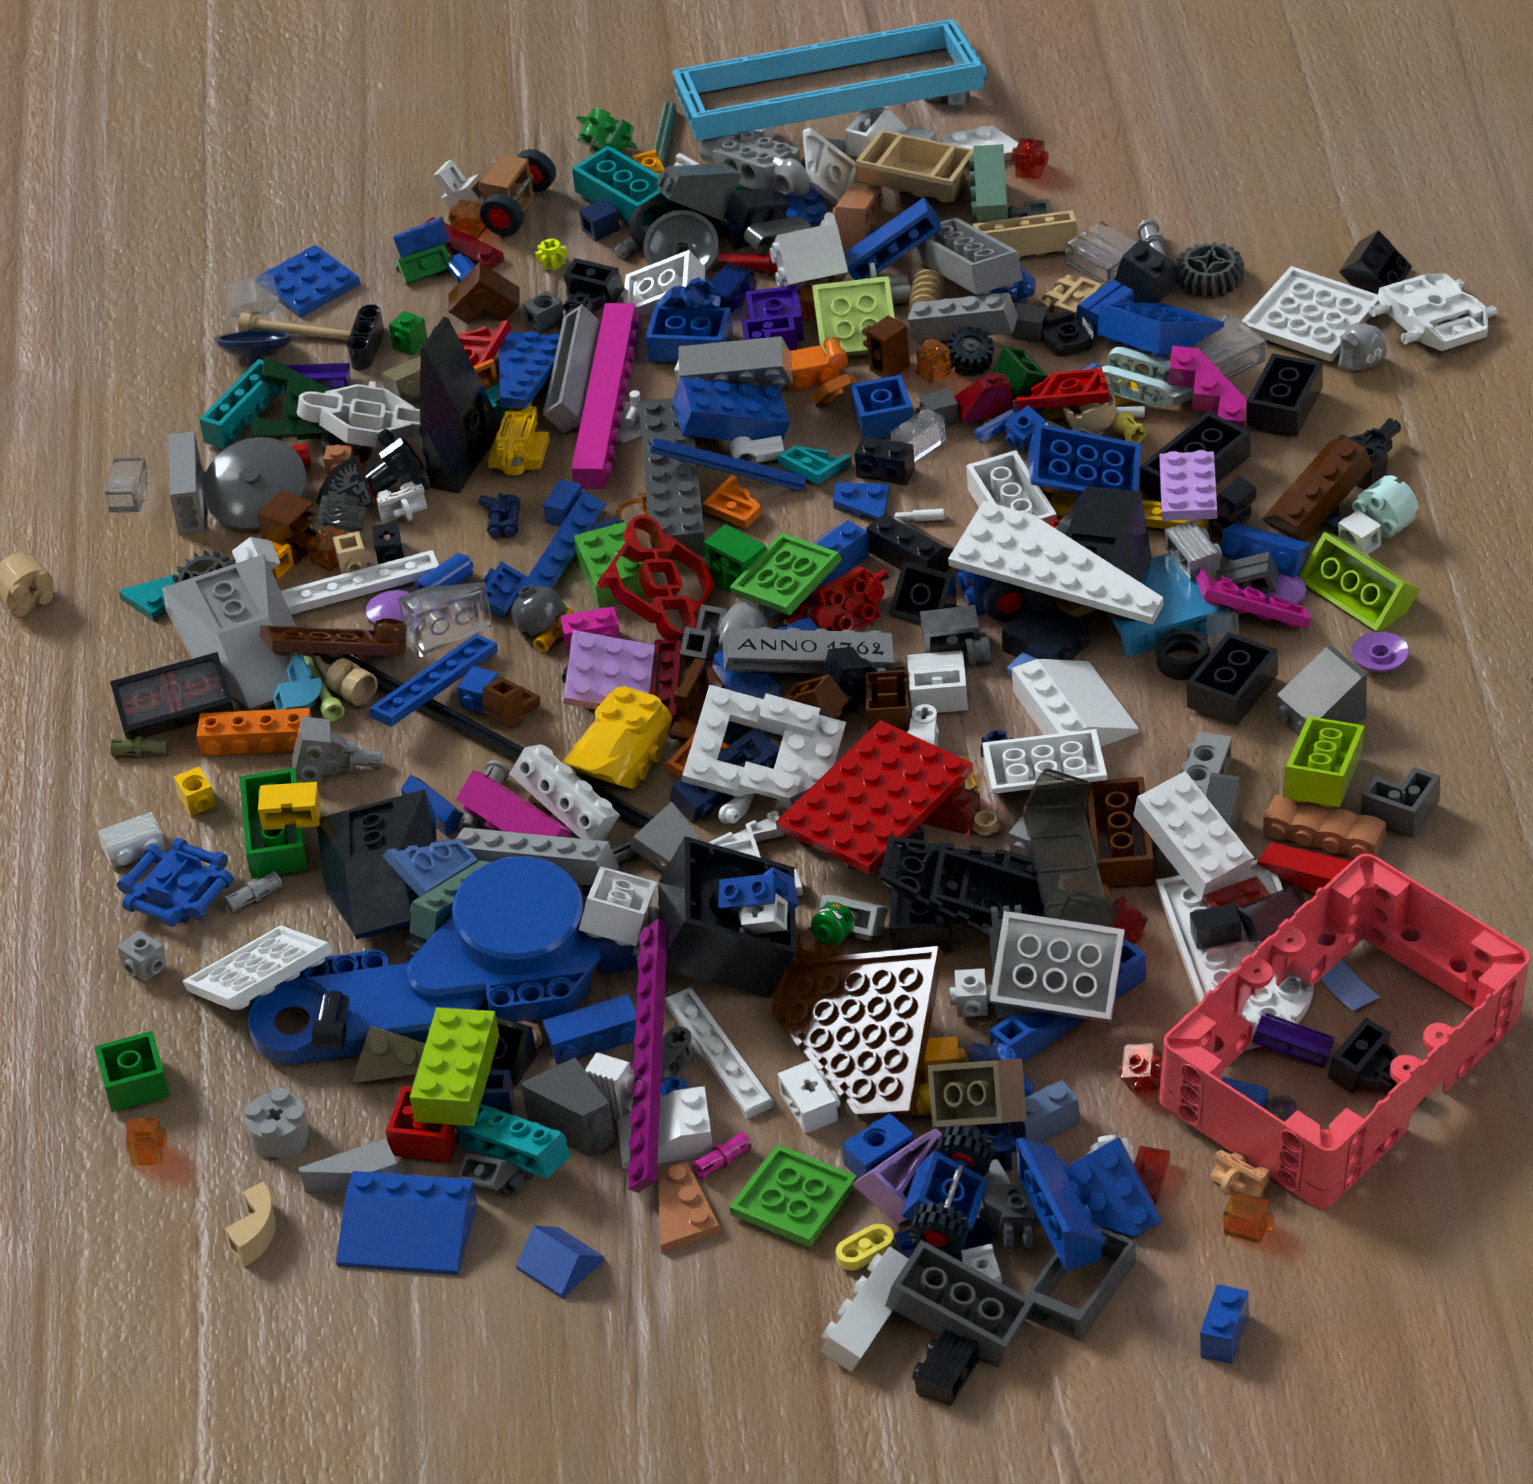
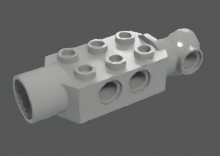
M753 132L710 138L700 142L699 152L701 158L711 164L726 163L742 174L738 183L741 186L750 189L774 187L783 195L789 194L796 197H803L810 190L809 176L801 165L799 148L790 146L787 143L771 140L769 137L756 135Z

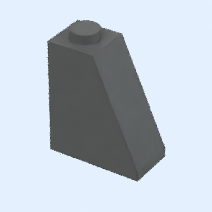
M1211 772L1206 798L1236 834L1241 819L1240 776Z

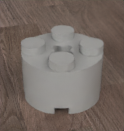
M275 1088L272 1092L259 1096L245 1106V1125L251 1147L258 1156L268 1159L267 1157H277V1160H286L298 1155L305 1149L307 1139L310 1136V1128L303 1102L297 1096L288 1093V1090L285 1088Z

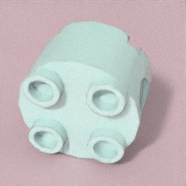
M1383 476L1360 493L1352 504L1354 511L1359 510L1381 524V538L1390 539L1417 519L1415 512L1419 510V504L1415 494L1404 481L1401 484L1394 481L1397 479L1395 476Z

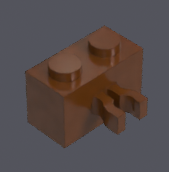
M888 315L873 326L869 325L862 330V334L867 336V339L863 341V346L868 348L869 369L871 372L881 378L896 376L910 367L906 325Z

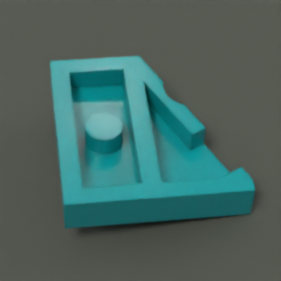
M795 445L778 455V464L789 469L791 472L805 476L806 479L813 483L819 484L850 466L852 456L843 454L841 458L829 457L827 450L810 449L809 447Z
M173 575L122 589L119 591L120 599L152 621H155L166 613L163 587L175 584L172 580Z

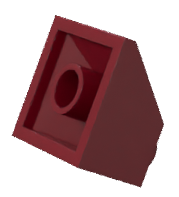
M1003 373L987 374L985 378L977 379L954 396L958 404V417L963 423L1000 415L1013 408L1010 382Z

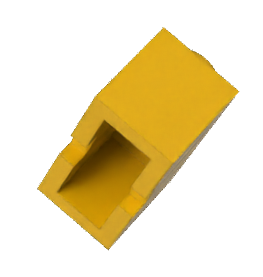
M317 782L260 786L258 813L262 830L285 829L286 824H296V828L319 826L321 798Z

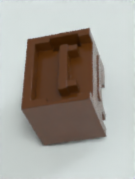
M281 490L257 512L262 539L271 540L282 546L285 544L290 545L294 565H297L321 543L319 531L311 525L313 523L312 520H309V516L315 515V511L309 508L314 506L311 501Z
M908 671L866 672L868 731L881 720L907 732L911 721Z

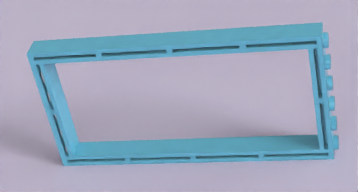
M954 19L672 70L675 93L696 141L983 89L984 80L987 79L985 65H982L980 57H977L975 49H972L971 42H967L966 34L962 33L961 26H957ZM946 48L956 64L705 111L698 95L701 92Z

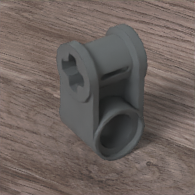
M674 1027L663 1036L661 1082L670 1077H677L695 1059L694 1048L690 1045L692 1036L687 1028Z

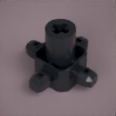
M386 428L378 433V441L381 446L386 447L379 453L382 461L365 472L369 487L373 493L377 495L378 492L387 490L397 482L403 485L410 481L415 485L422 484L426 492L429 489L428 483L424 477H420L426 471V468L405 438H399L395 441L394 438L396 437Z

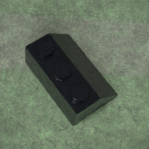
M883 514L866 527V531H868L869 553L900 570L903 561L944 573L952 568L949 566L948 558L954 547L903 519Z

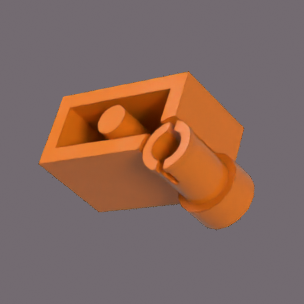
M832 336L833 342H831L830 337L825 339L823 346L826 349V355L821 345L790 351L792 354L793 384H787L789 392L822 386L824 383L839 377V370L847 365L848 358L845 350L841 348L837 337Z

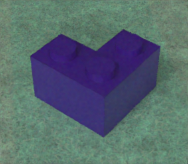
M792 314L741 320L743 340L782 336L789 351L797 350Z

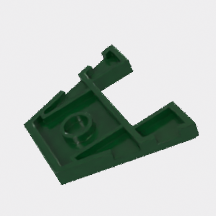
M264 356L260 381L286 386L281 422L255 417L251 438L266 437L282 441L285 437H297V440L321 439L326 429L321 427L319 423L304 420L297 415L299 396L305 392L325 393L332 389Z

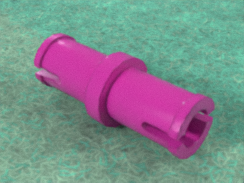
M740 1132L724 1144H716L711 1152L692 1163L693 1169L699 1167V1169L694 1171L699 1178L704 1179L720 1167H728L732 1164L733 1159L752 1148L751 1142L745 1144L750 1138L744 1132Z

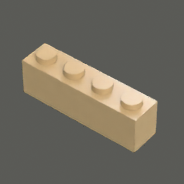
M1073 210L973 224V227L1017 250L1019 258L1026 255L1042 256L1048 252L1056 251L1065 253L1079 248L1077 224Z

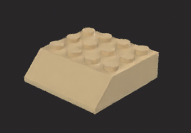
M879 130L855 161L857 179L860 182H865V185L870 187L883 186L888 187L893 192L907 191L917 197L930 196L937 198L940 202H954L970 180L969 156H974V149Z

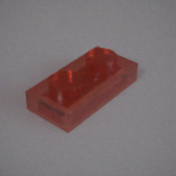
M1254 876L1205 894L1204 904L1207 908L1234 903L1237 909L1266 897L1270 893L1260 879Z

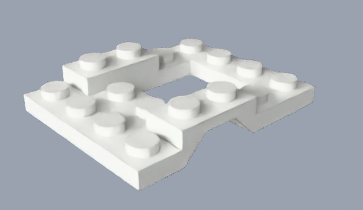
M709 685L681 782L736 797L758 793L778 799L789 809L793 805L790 797L810 789L835 764L846 722L819 715L820 708L774 695L765 694V698L760 699ZM729 721L783 736L774 769L746 762L745 767L717 760Z

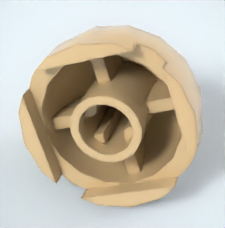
M1108 388L1111 397L1110 402L1091 403L1081 407H1075L1074 405L1062 406L1070 427L1073 429L1078 424L1096 434H1103L1105 429L1114 422L1117 413L1116 401L1112 390Z

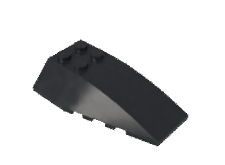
M889 836L879 880L925 909L956 924L989 936V928H992L991 907L997 906L998 918H1003V906H1009V912H1014L1015 905H1021L1022 914L1049 918L1054 892H1057L1062 867L1006 850L995 849L994 853L982 852V847L969 846L968 850L956 849L950 843L932 846L928 845L926 840Z

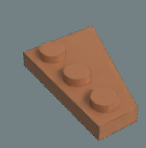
M684 1161L658 1170L661 1253L719 1234V1224L688 1162Z

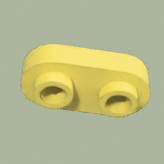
M873 1224L841 1241L836 1247L838 1265L845 1270H858L870 1264L877 1253L883 1256L889 1246L894 1248L892 1229L884 1224Z

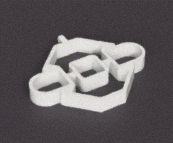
M370 381L369 386L356 384L326 391L325 393L305 392L299 396L297 415L304 420L319 423L321 427L346 443L374 448L382 447L377 438V434L384 430L382 427H385L396 437L394 438L395 441L399 438L422 440L419 434L420 409H414V406L387 389L375 387L376 382Z

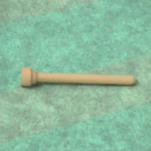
M244 312L241 313L238 323L239 332L257 330L282 331L290 334L348 341L351 331L259 320L252 313Z

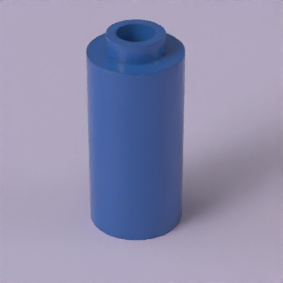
M456 553L415 581L418 595L422 600L431 604L472 576L473 563L468 556Z

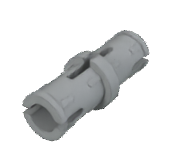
M273 871L255 882L249 881L245 883V887L225 896L224 902L231 913H235L253 902L256 904L261 902L262 898L283 888V883L279 875Z

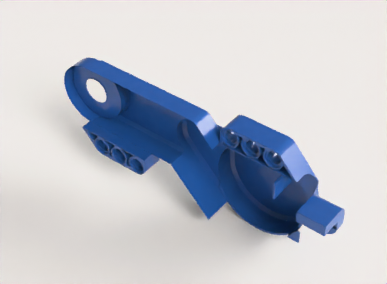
M515 856L502 858L481 866L462 882L454 897L452 915L408 963L388 965L386 954L379 950L325 957V961L320 965L307 967L300 971V975L297 978L277 984L271 993L263 996L258 995L248 1012L251 1040L257 1051L265 1058L282 1064H298L361 1055L370 1026H375L425 1044L436 1007L495 1011L496 1016L515 1022L552 1018L573 1011L591 990V976L598 961L601 974L637 969L636 956H633L634 946H622L615 943L614 940L605 937L594 938L579 930L583 916L582 895L575 880L564 869L554 863L535 857ZM331 990L341 991L344 995L349 996L350 1000L346 1018V1041L343 1049L312 1046L314 1021L319 1019L324 994H328ZM299 1007L309 1014L310 1022L304 1031L288 1035L281 1033L275 1027L274 1020L276 1015L285 1008Z

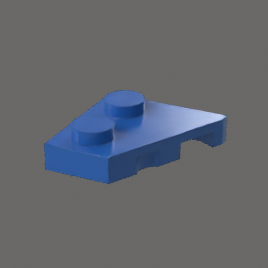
M836 483L833 508L842 512H849L861 519L866 515L874 518L876 521L883 514H886L890 492L889 484Z

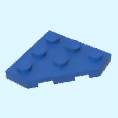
M1121 1138L1110 1141L1067 1166V1177L1070 1182L1075 1181L1080 1193L1079 1200L1082 1205L1087 1204L1092 1215V1224L1137 1237L1164 1222Z

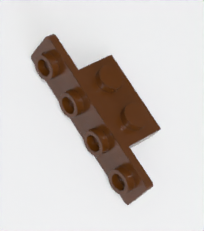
M695 658L690 669H686L681 686L677 687L674 692V703L677 704L678 717L669 732L671 739L687 742L696 732L709 685L720 688L725 687L712 667L713 661L706 662V660Z

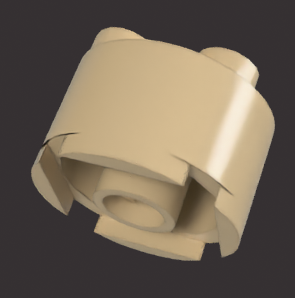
M18 552L0 562V599L11 612L15 613L18 617H23L31 609L50 603L53 598V578L33 555Z

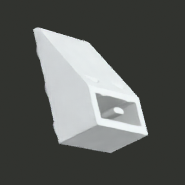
M962 650L907 655L912 711L916 706L922 704L935 707L937 713L968 710Z

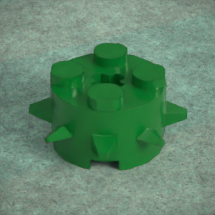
M593 108L587 117H576L582 124L577 141L590 146L589 151L595 154L606 146H610L624 154L626 148H637V145L632 141L634 128L621 118L618 121L610 116V112L598 108Z

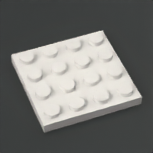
M1291 266L1240 322V331L1332 362L1341 351L1340 336L1344 334L1345 329L1354 323H1366L1372 316L1369 314V307L1380 303L1377 294Z
M280 925L183 980V984L188 992L229 1009L239 1010L250 1004L249 1000L256 996L271 993L277 984L297 978L300 975V971L305 968L320 965L325 961L324 958L333 952L328 942Z

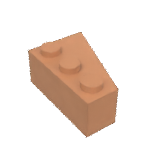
M852 183L848 190L844 191V195L839 199L837 206L833 207L832 213L838 226L844 253L865 239L870 227L874 228L876 226L881 211V186L870 187L862 183Z

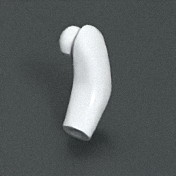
M755 793L740 797L735 796L730 802L724 804L719 810V820L725 824L736 823L747 813Z

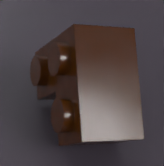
M479 262L449 293L448 312L468 325L483 309L504 321L520 306V287Z
M830 674L797 683L783 697L820 708L819 715L833 719L838 718L842 714L843 706L849 701ZM776 734V735L779 737V739L782 741L783 736H782V735H779V734Z

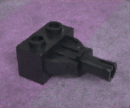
M574 258L563 275L567 287V300L564 303V309L567 312L565 315L580 305L585 306L593 313L604 307L605 303H616L624 291L619 269ZM563 318L558 323V328L560 331L562 327Z
M1389 418L1379 429L1372 428L1360 435L1347 437L1341 434L1338 437H1347L1365 447L1373 467L1356 485L1357 487L1366 490L1380 478L1387 476L1388 452L1393 446L1391 439L1401 431V424L1397 420L1393 421V418Z
M854 647L828 649L821 676L830 674L849 701L842 708V713L854 712L857 703L866 699V672L907 669L905 667L885 669L882 663H872L868 659L861 658Z
M1365 1018L1332 1056L1328 1078L1353 1094L1360 1087L1370 1091L1380 1090L1388 1095L1398 1084L1390 1075L1391 1063L1398 1057L1395 1050L1389 1046L1392 1033L1370 1019ZM1404 1066L1403 1069L1408 1070V1066ZM1426 1097L1418 1105H1421Z

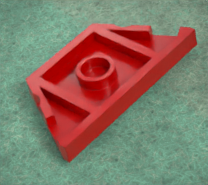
M504 320L501 321L498 328L488 330L487 326L471 332L467 331L457 334L472 365L476 366L494 358L512 327L509 321Z
M1098 368L1054 372L1045 378L1043 382L1031 388V396H1019L1014 400L1017 410H1022L1026 406H1030L1032 409L1045 407L1057 409L1068 405L1081 407L1091 403L1110 402L1111 397L1103 370Z

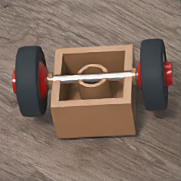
M527 149L519 153L517 157L501 154L496 162L491 165L490 170L480 180L479 184L483 197L480 218L491 232L500 236H512L519 231L524 222V211L534 199L533 191H544L555 180L556 168L552 160L538 150Z

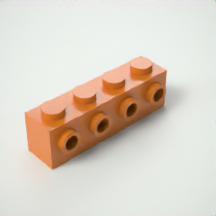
M310 708L200 713L196 735L201 756L294 752L302 716L312 718Z

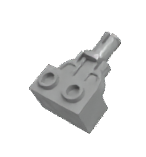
M302 716L292 756V768H296L298 781L321 783L323 775H332L340 771L351 772L356 765L380 769L382 751L359 749L355 741H347L341 735L330 732L329 719Z

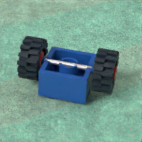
M955 1125L954 1129L951 1126L947 1127L946 1131L943 1130L936 1151L934 1150L917 1167L901 1214L902 1217L912 1221L908 1236L909 1239H912L914 1246L918 1245L922 1240L954 1257V1254H960L961 1250H963L967 1235L973 1229L989 1180L985 1176L989 1171L995 1153L994 1142L988 1140L989 1136L987 1134L981 1136V1130L975 1129V1131H971V1126L966 1125L964 1129L960 1125Z

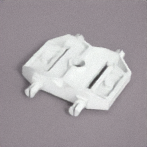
M1446 273L1424 274L1379 288L1378 300L1380 304L1370 306L1369 314L1372 317L1383 313L1388 314L1407 330V333L1401 334L1402 343L1408 344L1413 341H1419L1422 344L1443 351L1487 337V318L1497 316V309L1494 306L1486 308L1475 297L1462 292L1465 288V283L1462 279L1454 281ZM1464 314H1467V315H1468V316H1466V317H1463V318L1458 319L1459 316H1461V315H1464ZM1444 320H1453V321H1450V322H1447V323L1438 325V323L1441 322V321H1444Z

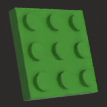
M781 533L730 586L733 595L791 615L842 561V558L837 551Z
M777 1144L729 1206L730 1215L811 1248L854 1190L855 1186L852 1183L857 1180V1176Z

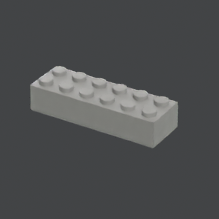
M957 217L940 222L942 229L914 248L917 261L978 296L987 295L996 288H1010L1014 286V283L1023 280L1017 250Z

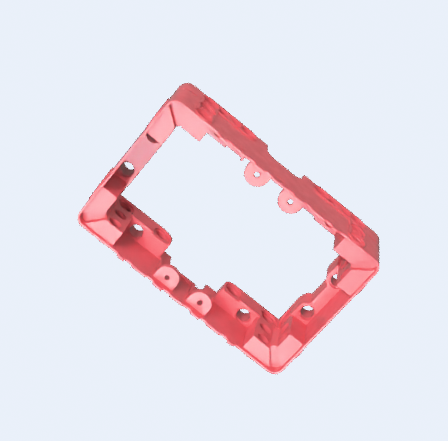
M1361 854L1339 872L1324 888L1320 887L1316 891L1315 896L1310 901L1307 900L1295 911L1290 919L1286 918L1272 936L1267 937L1252 955L1248 954L1243 958L1236 970L1231 971L1224 977L1213 991L1210 989L1205 994L1203 1000L1165 1035L1159 1094L1160 1104L1230 1152H1236L1244 1156L1246 1162L1254 1168L1262 1166L1268 1169L1272 1180L1311 1206L1319 1209L1328 1208L1350 1189L1408 1131L1413 1111L1438 1084L1443 1082L1442 1092L1446 1093L1518 1022L1521 1014L1530 954L1524 947L1372 854ZM1362 939L1473 1008V1011L1454 1028L1444 1023H1434L1426 1027L1423 1034V1043L1431 1052L1424 1061L1412 1055H1401L1392 1061L1390 1075L1398 1084L1388 1093L1383 1101L1380 1099L1376 1103L1372 1112L1364 1119L1346 1107L1329 1124V1129L1320 1130V1124L1298 1110L1284 1122L1221 1080V1073L1245 1051L1252 1039L1254 1024L1242 1017L1244 1005L1251 995L1255 996L1273 979L1274 974H1276V986L1283 983L1291 974H1294L1309 985H1314ZM1441 1034L1443 1037L1437 1038L1436 1035ZM1408 1066L1410 1069L1404 1070L1403 1067Z

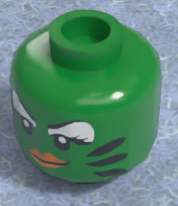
M831 902L825 904L814 915L810 925L813 935L819 942L827 946H836L853 931L855 922L851 911L846 906Z

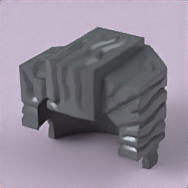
M322 495L317 518L319 520L317 529L321 532L337 536L353 533L356 529H363L367 507L359 506V498L351 495Z

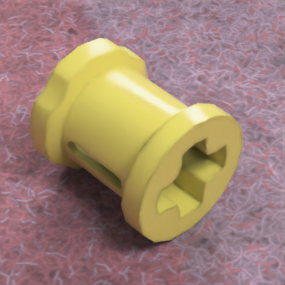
M1129 412L1119 414L1112 424L1113 430L1118 434H1122L1128 442L1140 444L1146 437L1147 429L1141 423H1137Z

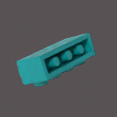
M258 359L199 418L204 443L226 449L252 424L254 418L266 410L284 391V386L260 381L263 360Z
M480 1104L475 1126L454 1125L464 1149L483 1156L506 1160L523 1171L545 1179L551 1176L571 1157L567 1147V1139L560 1131L541 1126L536 1122L527 1121L519 1118L517 1115L502 1112L494 1107L491 1108Z

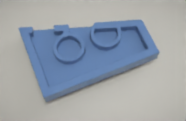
M460 839L433 842L430 846L420 848L417 845L408 846L406 850L397 851L396 848L387 849L382 856L419 897L472 866L478 860Z

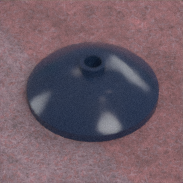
M282 331L235 332L215 337V344L221 350L235 357L247 358V363H255L258 359L262 360L264 356L276 354L291 341V334Z

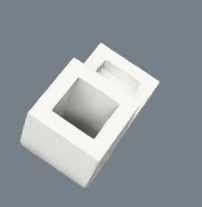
M449 160L433 175L445 191V194L441 197L442 200L453 209L469 212L480 208L483 204L482 192L479 189L482 178L479 174L466 179L453 160Z

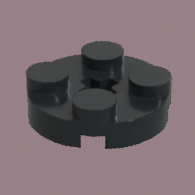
M1063 313L1053 316L1047 321V326L1043 327L1042 330L1044 344L1059 357H1065L1069 353L1089 350L1094 345V324L1083 315L1082 319L1074 318V313Z

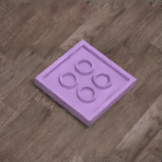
M573 630L563 704L596 710L608 694L620 686H626L649 694L655 645Z

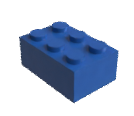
M655 305L646 334L649 362L677 363L679 360L678 346L731 341L733 328L730 308L707 307L703 310H694L688 306Z

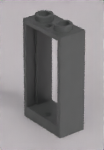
M1096 1224L1092 1225L1094 1228L1098 1227L1101 1230L1105 1243L1101 1247V1255L1116 1262L1082 1310L1049 1297L1066 1273L1056 1252L1025 1294V1297L1034 1301L1028 1320L1079 1341H1082L1136 1263L1135 1241L1130 1240L1124 1235H1117L1107 1231Z

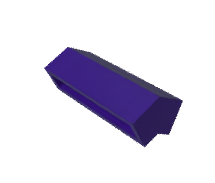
M349 363L285 365L332 390L347 387L350 384Z
M1262 1011L1252 1043L1324 1068L1334 1043V1036Z

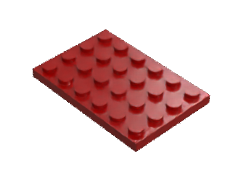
M880 720L776 821V828L778 831L870 875L883 862L888 837L907 838L973 772V763Z

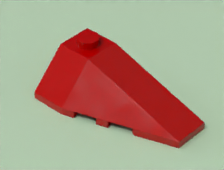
M1271 842L1258 859L1256 865L1315 894L1320 887L1324 888L1353 860Z

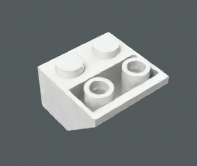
M879 107L863 110L845 130L847 155L859 157L879 130L903 134L907 128L890 109Z

